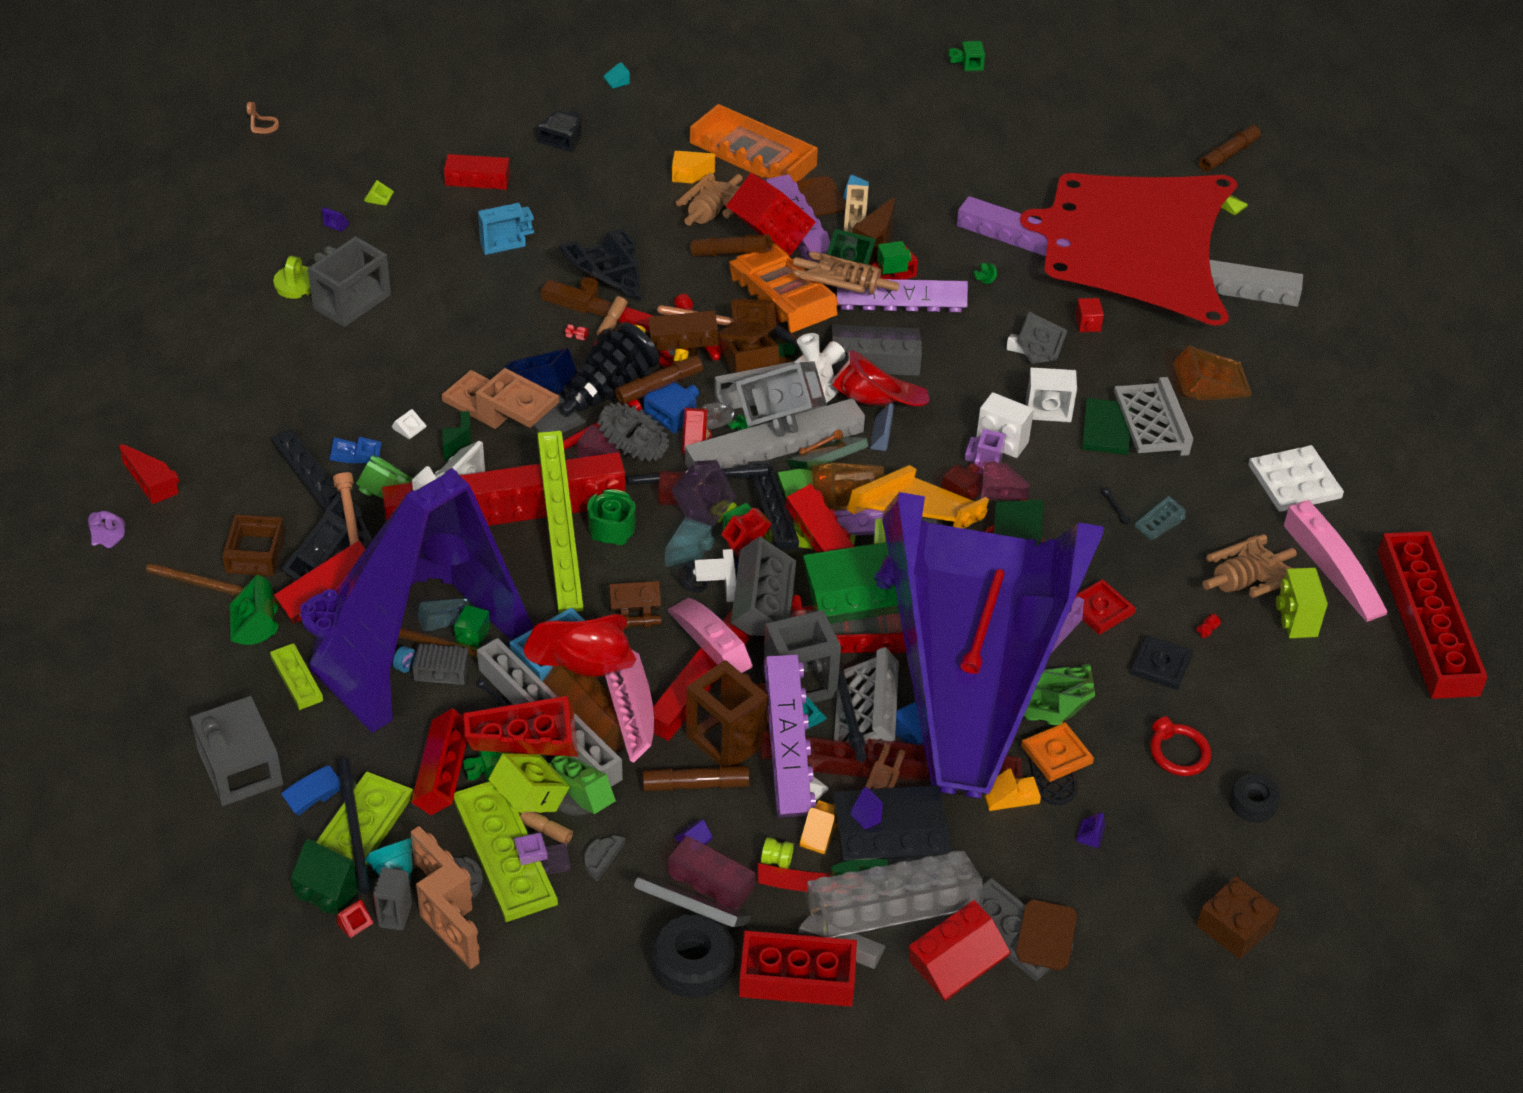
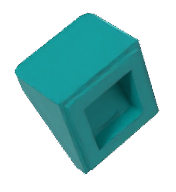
M621 62L604 75V80L614 89L630 84V73Z
M806 696V703L802 705L803 714L808 715L809 729L825 721L827 717Z

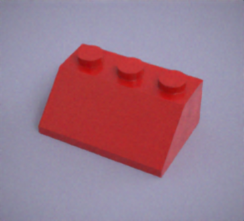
M975 900L909 945L910 963L944 1001L951 998L1010 955V951L993 919Z

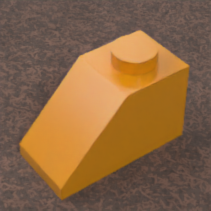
M687 151L674 152L672 182L694 183L709 173H715V154Z

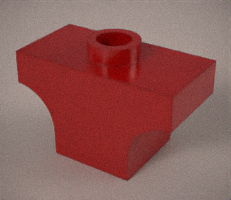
M752 508L743 516L733 515L721 535L729 543L728 547L733 549L734 554L739 558L740 550L759 536L763 538L772 523L759 509Z

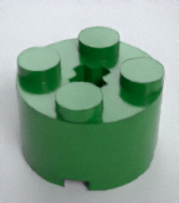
M608 489L604 490V494L597 496L596 493L589 499L587 510L588 530L591 539L604 543L624 545L636 529V505L630 499V495L621 490Z

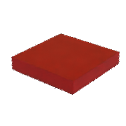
M1103 579L1075 596V599L1077 597L1084 599L1082 620L1098 635L1135 614L1136 607Z

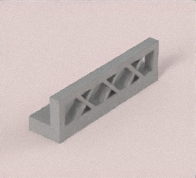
M789 362L716 376L715 399L721 412L742 408L735 382L795 363ZM722 383H733L729 388L721 389ZM745 390L749 406L756 405L752 390Z

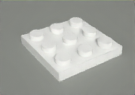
M1312 445L1254 457L1249 460V467L1279 512L1287 511L1289 506L1309 500L1314 505L1341 499L1344 491Z

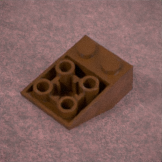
M891 198L886 203H883L861 222L856 223L852 229V233L876 239L868 265H872L877 260L878 244L889 243L893 229L895 198Z

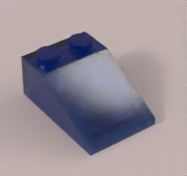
M568 348L510 361L504 367L555 394L562 392L565 385L570 383L577 373Z

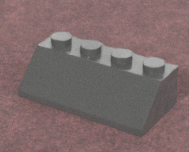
M761 536L740 550L731 624L748 635L765 636L766 623L790 618L796 560Z

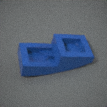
M334 437L329 460L344 463H368L373 454L378 457L380 456L382 442L358 437L356 443Z

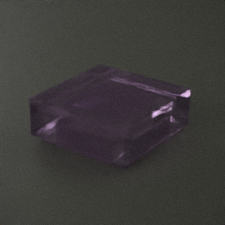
M566 843L545 846L548 859L541 862L546 874L571 871Z

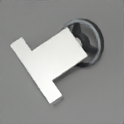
M733 549L723 550V559L695 560V564L684 562L679 566V579L689 590L700 593L707 588L708 581L724 580L726 601L734 602L736 575ZM683 567H686V569L688 570V572H687V577H688V579H689L688 581L686 580V578H685L684 575H683V571H682V568H683ZM701 582L703 583V588L695 587L691 583Z

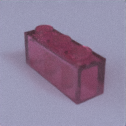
M686 836L669 856L668 874L675 880L683 881L694 887L697 892L706 894L727 907L738 910L755 888V872L689 836Z

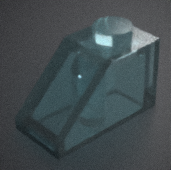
M685 517L665 548V566L671 567L701 559L706 550L709 551L713 545L714 537L711 536L712 526Z

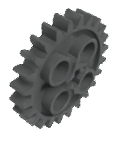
M619 402L616 405L610 403L609 406H605L598 417L599 421L597 423L601 425L599 430L604 432L602 436L610 438L608 443L616 444L615 449L621 448L623 454L630 453L633 459L635 456H638L641 461L644 458L649 462L652 459L657 461L658 458H662L669 447V439L666 438L668 434L662 432L664 427L658 426L659 421L652 420V415L646 416L644 410L637 411L634 405L630 408L627 403L623 406Z

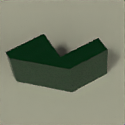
M470 411L460 412L461 427L442 428L444 461H448L460 449L472 444Z

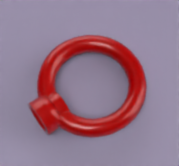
M1168 716L1158 719L1152 725L1154 735L1151 738L1150 750L1154 760L1161 768L1178 776H1193L1207 768L1211 760V748L1206 738L1199 731L1187 725L1173 724ZM1174 734L1185 735L1197 743L1201 751V757L1197 763L1190 766L1174 764L1163 755L1161 751L1162 740H1167Z

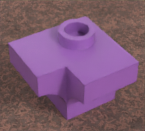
M983 429L980 437H971L965 454V460L975 462L973 472L996 477L1004 452L1006 434Z

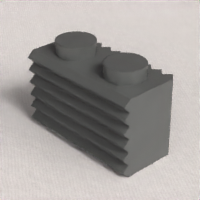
M420 643L417 647L413 664L414 681L465 685L469 668L468 648L460 646L447 647L446 645L443 647L435 644L422 645Z
M399 868L380 869L381 873L373 892L378 926L402 931L405 928L412 905L408 872Z

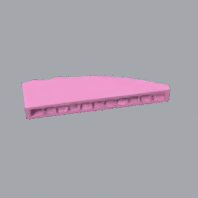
M1309 500L1289 506L1284 527L1363 619L1368 622L1387 615V610L1363 567L1341 536Z
M688 597L668 608L669 614L717 665L727 660L741 673L753 667L744 643L706 606Z
M632 650L637 659L633 667L614 671L611 674L605 675L629 759L635 762L652 744L654 712L649 684L639 653Z

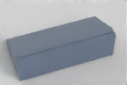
M889 403L875 417L870 449L887 450L893 419V403Z

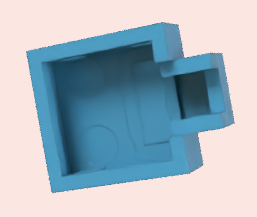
M519 203L478 211L480 245L485 255L526 246L524 235L534 233L532 227L533 215L529 207L521 208Z

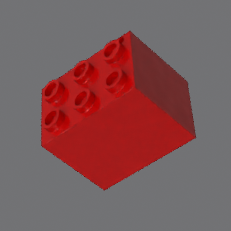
M752 172L726 205L731 212L759 235L769 234L772 242L790 256L816 223L815 220L783 192Z

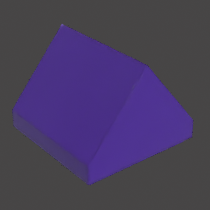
M1102 812L1082 820L1076 841L1096 848L1100 847L1105 830V820Z
M704 819L692 822L675 835V839L692 854L696 853L713 839Z

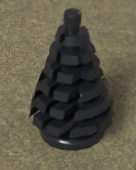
M622 323L618 330H614L612 334L610 328L602 330L598 335V340L593 344L591 352L586 357V366H581L579 376L575 377L573 381V388H569L566 394L568 401L559 407L560 413L565 417H569L575 409L581 412L588 409V405L595 407L601 401L605 402L614 398L616 395L615 388L635 380V378L641 379L651 374L652 372L649 371V368L657 366L660 362L659 352L654 343L640 328L632 323Z

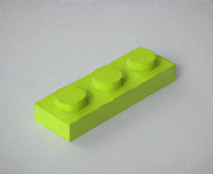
M294 643L270 652L271 659L299 710L323 701V695Z

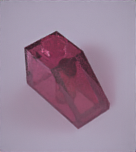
M590 425L577 441L578 458L617 453L619 449H615L616 444L608 443L610 438L603 437L604 432L593 425Z
M996 461L983 462L980 475L981 498L1028 499L1030 484L1007 463H998Z

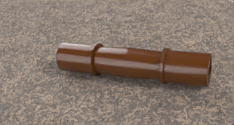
M1250 125L1243 131L1236 133L1233 138L1224 142L1219 147L1213 148L1199 159L1201 170L1209 172L1218 165L1225 163L1226 159L1232 157L1241 149H1246L1260 138L1261 132L1259 128L1255 125Z
M769 234L745 235V237L720 239L712 237L710 239L693 240L691 242V253L694 257L718 256V254L771 251L773 242Z
M697 355L674 362L670 367L655 371L641 379L635 378V380L615 388L616 397L621 405L640 397H646V394L662 389L676 381L682 382L684 379L702 372V362Z
M748 766L643 770L644 792L669 790L673 792V789H704L720 787V790H722L723 788L749 787Z

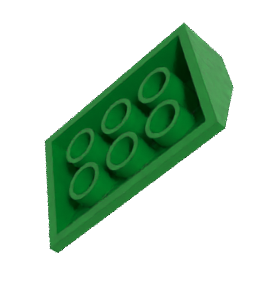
M887 543L803 555L814 612L824 610L830 624L899 613L896 587L891 586V589L877 588V582L874 581V574L879 572L883 561L889 555Z

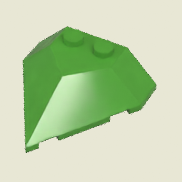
M373 454L356 484L360 486L358 490L370 497L372 494L383 498L382 487L411 483L413 477L403 473L396 466Z
M1083 664L1081 667L1045 669L1024 714L1025 719L1031 721L1040 719L1047 721L1050 725H1060L1063 721L1073 717L1095 697L1091 664Z

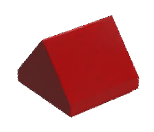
M362 899L337 913V925L349 938H352L374 923Z

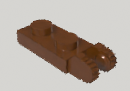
M884 743L877 761L874 762L865 787L869 789L894 788L905 751L900 749L895 756L893 767L887 766L883 763L889 754L890 745Z

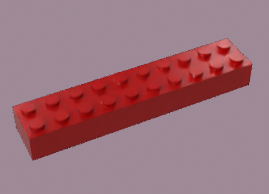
M619 452L565 460L572 513L588 511V501L596 493L598 496L604 494V490L608 489L625 492V471ZM541 464L459 475L470 485L488 526L547 517ZM412 482L382 487L386 521L407 493L413 491Z

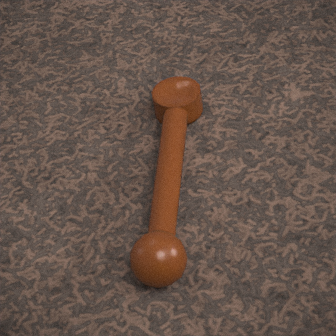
M835 430L834 435L807 448H800L799 454L815 449L834 439H842V431Z

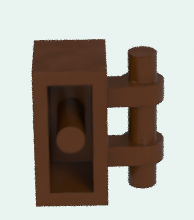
M659 581L609 585L610 613L621 612V615L625 616L627 619L625 629H630L632 626L652 628V625H662L661 615H651V610H660L661 607ZM643 611V616L629 617V612Z

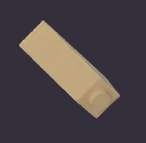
M848 185L844 231L852 233L854 225L866 218L869 186Z

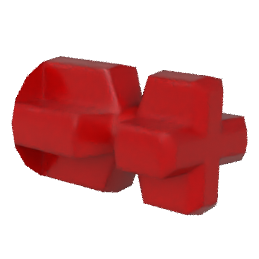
M568 324L565 329V336L568 338H572L575 335L577 340L586 341L588 337V328L578 326L575 330L574 325Z
M1210 614L1196 630L1201 633L1202 638L1209 637L1212 634V630H1215L1221 624V620L1217 615Z

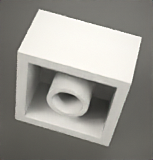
M1030 368L1026 406L1034 409L1032 420L1071 422L1077 391L1076 370Z
M992 392L980 408L977 437L981 436L983 429L1006 434L1003 453L1018 458L1029 443L1034 409Z

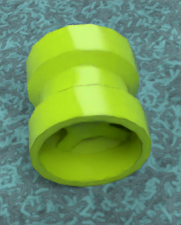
M767 837L762 851L761 864L770 865L777 863L780 868L788 869L793 855L794 843L787 841L779 843L776 839Z

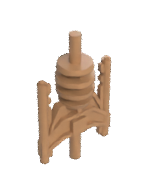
M709 173L701 178L694 187L676 201V205L680 207L686 205L689 200H692L688 207L689 216L684 220L685 224L688 226L694 222L704 224L714 219L721 211L723 205L726 206L740 188L737 185L743 180V177L737 174L727 183L715 181L713 173ZM729 209L722 211L725 218H729L734 214Z
M811 251L809 256L812 259L819 260V263L795 257L793 261V266L809 269L807 271L794 270V276L862 294H865L868 288L870 295H875L878 287L896 292L899 291L900 283L881 279V270L868 264Z
M1265 534L1250 537L1246 541L1206 556L1209 562L1214 561L1216 563L1221 561V558L1227 559L1228 556L1232 557L1239 554L1238 557L1228 559L1224 563L1219 564L1215 568L1214 577L1203 581V587L1209 590L1218 586L1224 592H1233L1244 587L1246 588L1257 579L1260 582H1266L1265 584H1259V587L1254 586L1250 588L1249 595L1255 598L1280 588V583L1285 577L1286 570L1294 569L1285 565L1283 561L1295 557L1297 552L1294 548H1290L1273 554L1263 546L1267 544V536Z

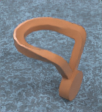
M247 103V114L251 115V131L253 133L267 134L279 128L280 124L277 118L260 116L256 112L255 103ZM255 118L275 123L269 128L255 127Z

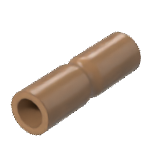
M619 296L615 298L607 316L596 333L597 335L607 328H610L612 333L617 320L628 304L624 298Z
M524 812L520 816L523 824L538 832H543L546 836L564 845H567L572 839V830L555 821H550L547 817L537 812Z

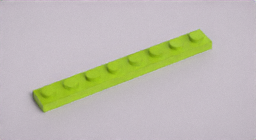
M562 431L539 432L537 437L558 614L571 607L576 612L583 611V601Z

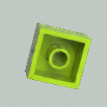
M1316 568L1287 569L1285 577L1280 583V595L1276 597V608L1282 614V627L1286 628L1289 638L1318 637L1328 603Z
M503 753L489 777L490 782L496 787V791L511 803V807L515 811L520 813L556 812L570 788L567 782L539 754Z

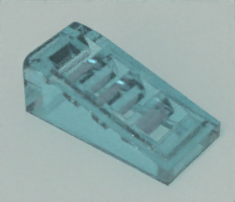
M1168 496L1136 522L1135 527L1149 539L1153 540L1184 520L1186 510ZM1159 516L1164 517L1166 520L1163 521ZM1155 520V521H1157L1160 525L1157 526V525H1156L1154 522H1152V521ZM1145 525H1150L1154 530L1150 531Z
M468 599L420 602L418 619L423 631H431L455 624L461 614L458 609L461 608L463 611L465 605L470 606Z

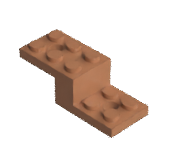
M504 368L491 380L470 370L442 394V401L460 411H470L471 417L494 429L509 417L531 428L559 403V395Z
M418 826L410 833L414 865L426 876V878L416 884L420 917L472 969L479 964L478 930L471 920L466 921L463 918L465 914L472 910L471 876L464 867L460 868L454 862L449 851H443L438 846L435 837L431 833H426Z

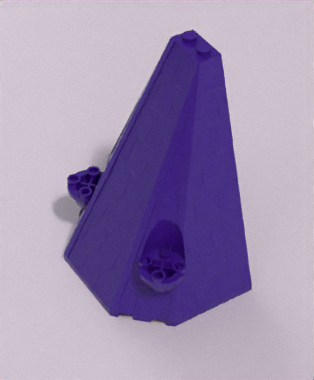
M453 468L445 471L442 476L416 491L413 490L407 493L336 590H325L323 593L311 597L300 607L303 626L316 637L310 660V670L371 733L393 720L389 672L410 587L415 582H427L428 578L443 579V583L453 584L476 608L488 610L490 621L511 641L533 629V624L494 541V537L477 503V499L470 485Z
M899 492L883 512L882 522L889 555L883 561L879 572L874 574V581L877 582V588L891 589V586L896 587L898 610L931 786L939 787L940 793L955 795L956 791L966 792L965 797L981 799L982 795L990 794L1021 720L1045 669L1047 660L1058 639L1061 628L1068 613L1072 610L1075 596L1103 536L1104 527L1078 522L1057 539H1048L1047 542H1040L1039 545H1036L1037 540L1022 539L928 523L922 520L925 496ZM997 569H1002L1005 575L980 652L983 663L978 674H969L960 668L963 656L971 650L994 573Z

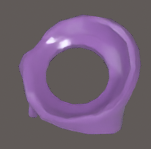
M108 511L93 512L89 515L88 525L93 546L101 544L106 548H112L124 537L126 525L123 518Z

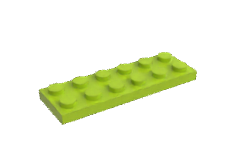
M490 781L455 792L453 798L454 805L505 922L558 905L557 896L541 861L525 865L520 864L514 838L527 836L528 833L519 813L511 807V803L496 791V787Z

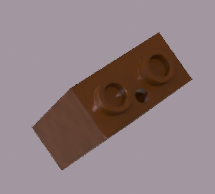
M235 514L222 555L225 573L274 576L286 535L283 517ZM242 536L273 538L270 552L239 550Z

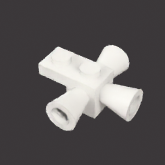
M808 333L797 339L803 355L794 363L815 361L827 403L839 393L838 389L832 386V380L834 379L832 365L845 359V351L840 344L832 341L820 353L819 335Z

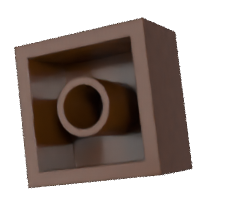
M1235 876L1202 906L1197 927L1238 959H1241L1274 928L1280 909Z

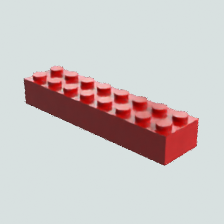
M1431 532L1383 533L1377 554L1431 699L1481 696L1488 676Z

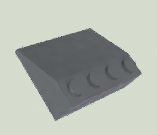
M832 325V341L840 344L845 351V359L832 365L833 372L841 370L849 360L848 352L853 350L863 355L887 374L920 376L922 341L919 328Z

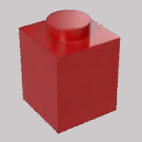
M1099 298L1078 299L1075 317L1079 332H1101L1104 314Z

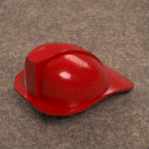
M853 350L848 352L849 360L832 380V386L848 398L866 405H887L899 401L907 405L924 406L930 401L928 391L925 388L894 378L879 369L863 355Z
M620 614L608 615L587 621H548L539 623L533 628L523 647L525 656L533 663L546 666H563L573 673L588 677L605 676L614 671L631 668L637 660L623 632L627 625V619Z

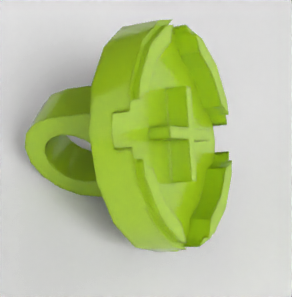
M289 256L285 268L275 274L273 279L274 288L280 296L298 299L302 298L301 295L306 293L307 296L311 294L309 267L302 266L300 257Z

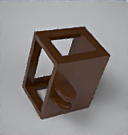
M724 660L687 686L686 737L720 766L734 767L740 765L766 746L769 695L755 685L747 673L742 674L727 660ZM720 677L721 703L704 689ZM697 702L712 714L699 725H697ZM720 723H722L721 751L703 736Z

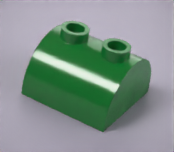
M256 575L229 604L230 639L232 642L243 645L258 644L277 632L278 622L274 621V615L278 606L273 602L271 583L262 576Z

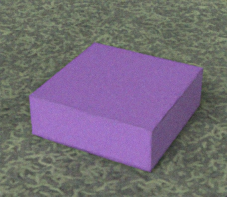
M541 832L514 838L521 865L548 859Z

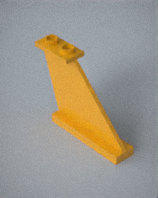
M908 465L852 490L847 511L854 515L866 509L884 511L899 492L925 496L922 517L953 521V527L965 528L984 519L987 514L986 507L989 499L984 497L975 502L915 478L917 469Z

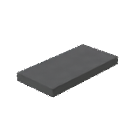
M637 877L634 887L638 890L731 927L746 926L751 919V915L655 877Z
M990 878L954 908L955 914L975 900L993 919L1010 951V955L1007 957L1010 961L1035 981L1039 980L1050 970V968L1019 961L1016 950L1026 905L994 879Z

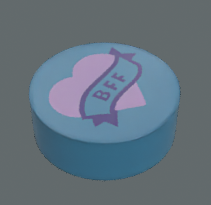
M406 646L399 648L393 658L394 669L403 673L408 672L414 664L415 650Z

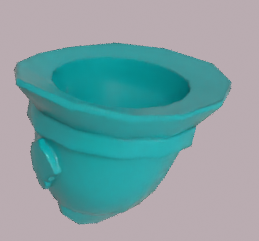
M411 838L372 851L366 856L365 861L371 865L372 870L376 871L378 876L382 868H399L407 871L410 883L413 869Z

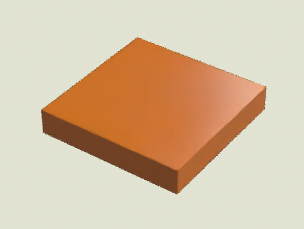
M1066 722L1022 740V748L1049 782L1093 764L1094 761L1092 754Z

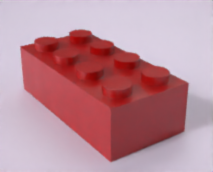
M745 931L739 997L852 1007L857 940Z

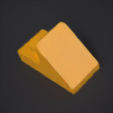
M1010 768L997 776L990 794L984 795L989 811L1040 804L1041 796L1034 777L1015 779Z
M818 800L816 807L810 808L800 840V847L825 854L837 828L834 805Z

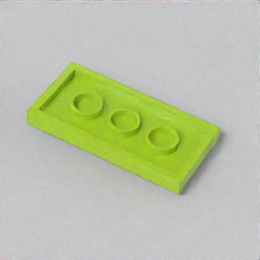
M367 771L354 789L365 858L370 852L377 850L413 796L412 788ZM344 802L316 843L354 862Z

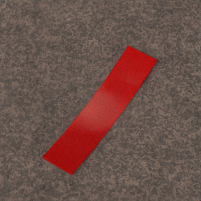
M758 863V883L813 893L862 894L861 877L859 876L856 886L841 887L833 882H829L830 873L805 872Z

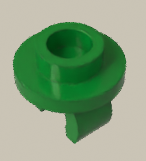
M981 263L982 271L974 270V276L984 284H991L997 277L996 266L992 263Z
M738 414L736 420L728 423V427L731 429L738 426L737 431L753 427H748L746 418L742 414Z

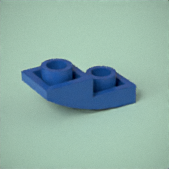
M328 765L304 777L281 794L294 813L300 816L317 801L325 802L340 790L339 777L332 767Z

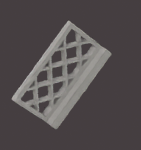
M1159 377V381L1156 384L1115 386V396L1138 453L1178 450L1180 456L1190 454L1193 436L1168 377ZM1144 392H1154L1155 396L1152 398L1144 394ZM1129 393L1134 397L1132 399H1129L1123 396V394ZM1138 399H1141L1147 402L1148 404L1146 406H1143L1137 403L1136 401ZM1153 405L1161 409V412L1157 413L1150 408ZM1132 407L1140 411V413L1136 415L1130 412L1129 408ZM1146 414L1154 419L1151 422L1145 418H1142V416ZM1158 421H1161L1167 424L1168 426L1165 429L1157 425L1156 423ZM1138 422L1146 426V428L1142 430L1136 427L1135 424ZM1152 429L1160 433V435L1156 437L1148 432ZM1166 436L1174 440V442L1168 443L1162 439ZM1145 438L1153 443L1142 445L1141 440Z
M886 647L877 650L876 658L844 669L846 680L856 675L848 685L850 695L851 693L855 694L852 698L853 707L855 708L862 698L865 699V702L858 710L854 709L857 722L860 718L864 719L859 726L860 732L864 733L872 724L873 732L864 735L865 744L878 739H882L885 743L895 741L899 661ZM876 667L875 672L870 677L867 676L871 669ZM865 679V684L859 691L856 690V687ZM875 685V690L870 696L865 695ZM839 690L837 691L833 750L837 754L852 749L849 740L842 743L849 733L847 723L844 724L846 717ZM873 704L874 708L868 716L864 715Z

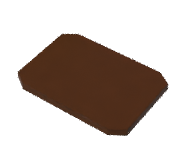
M821 176L797 181L798 190L801 194H804L808 206L812 207L815 217L845 211L846 202L832 178Z
M1034 899L1028 902L1025 906L1016 950L1019 961L1059 971L1066 968L1069 964L1077 921L1075 910L1071 907Z

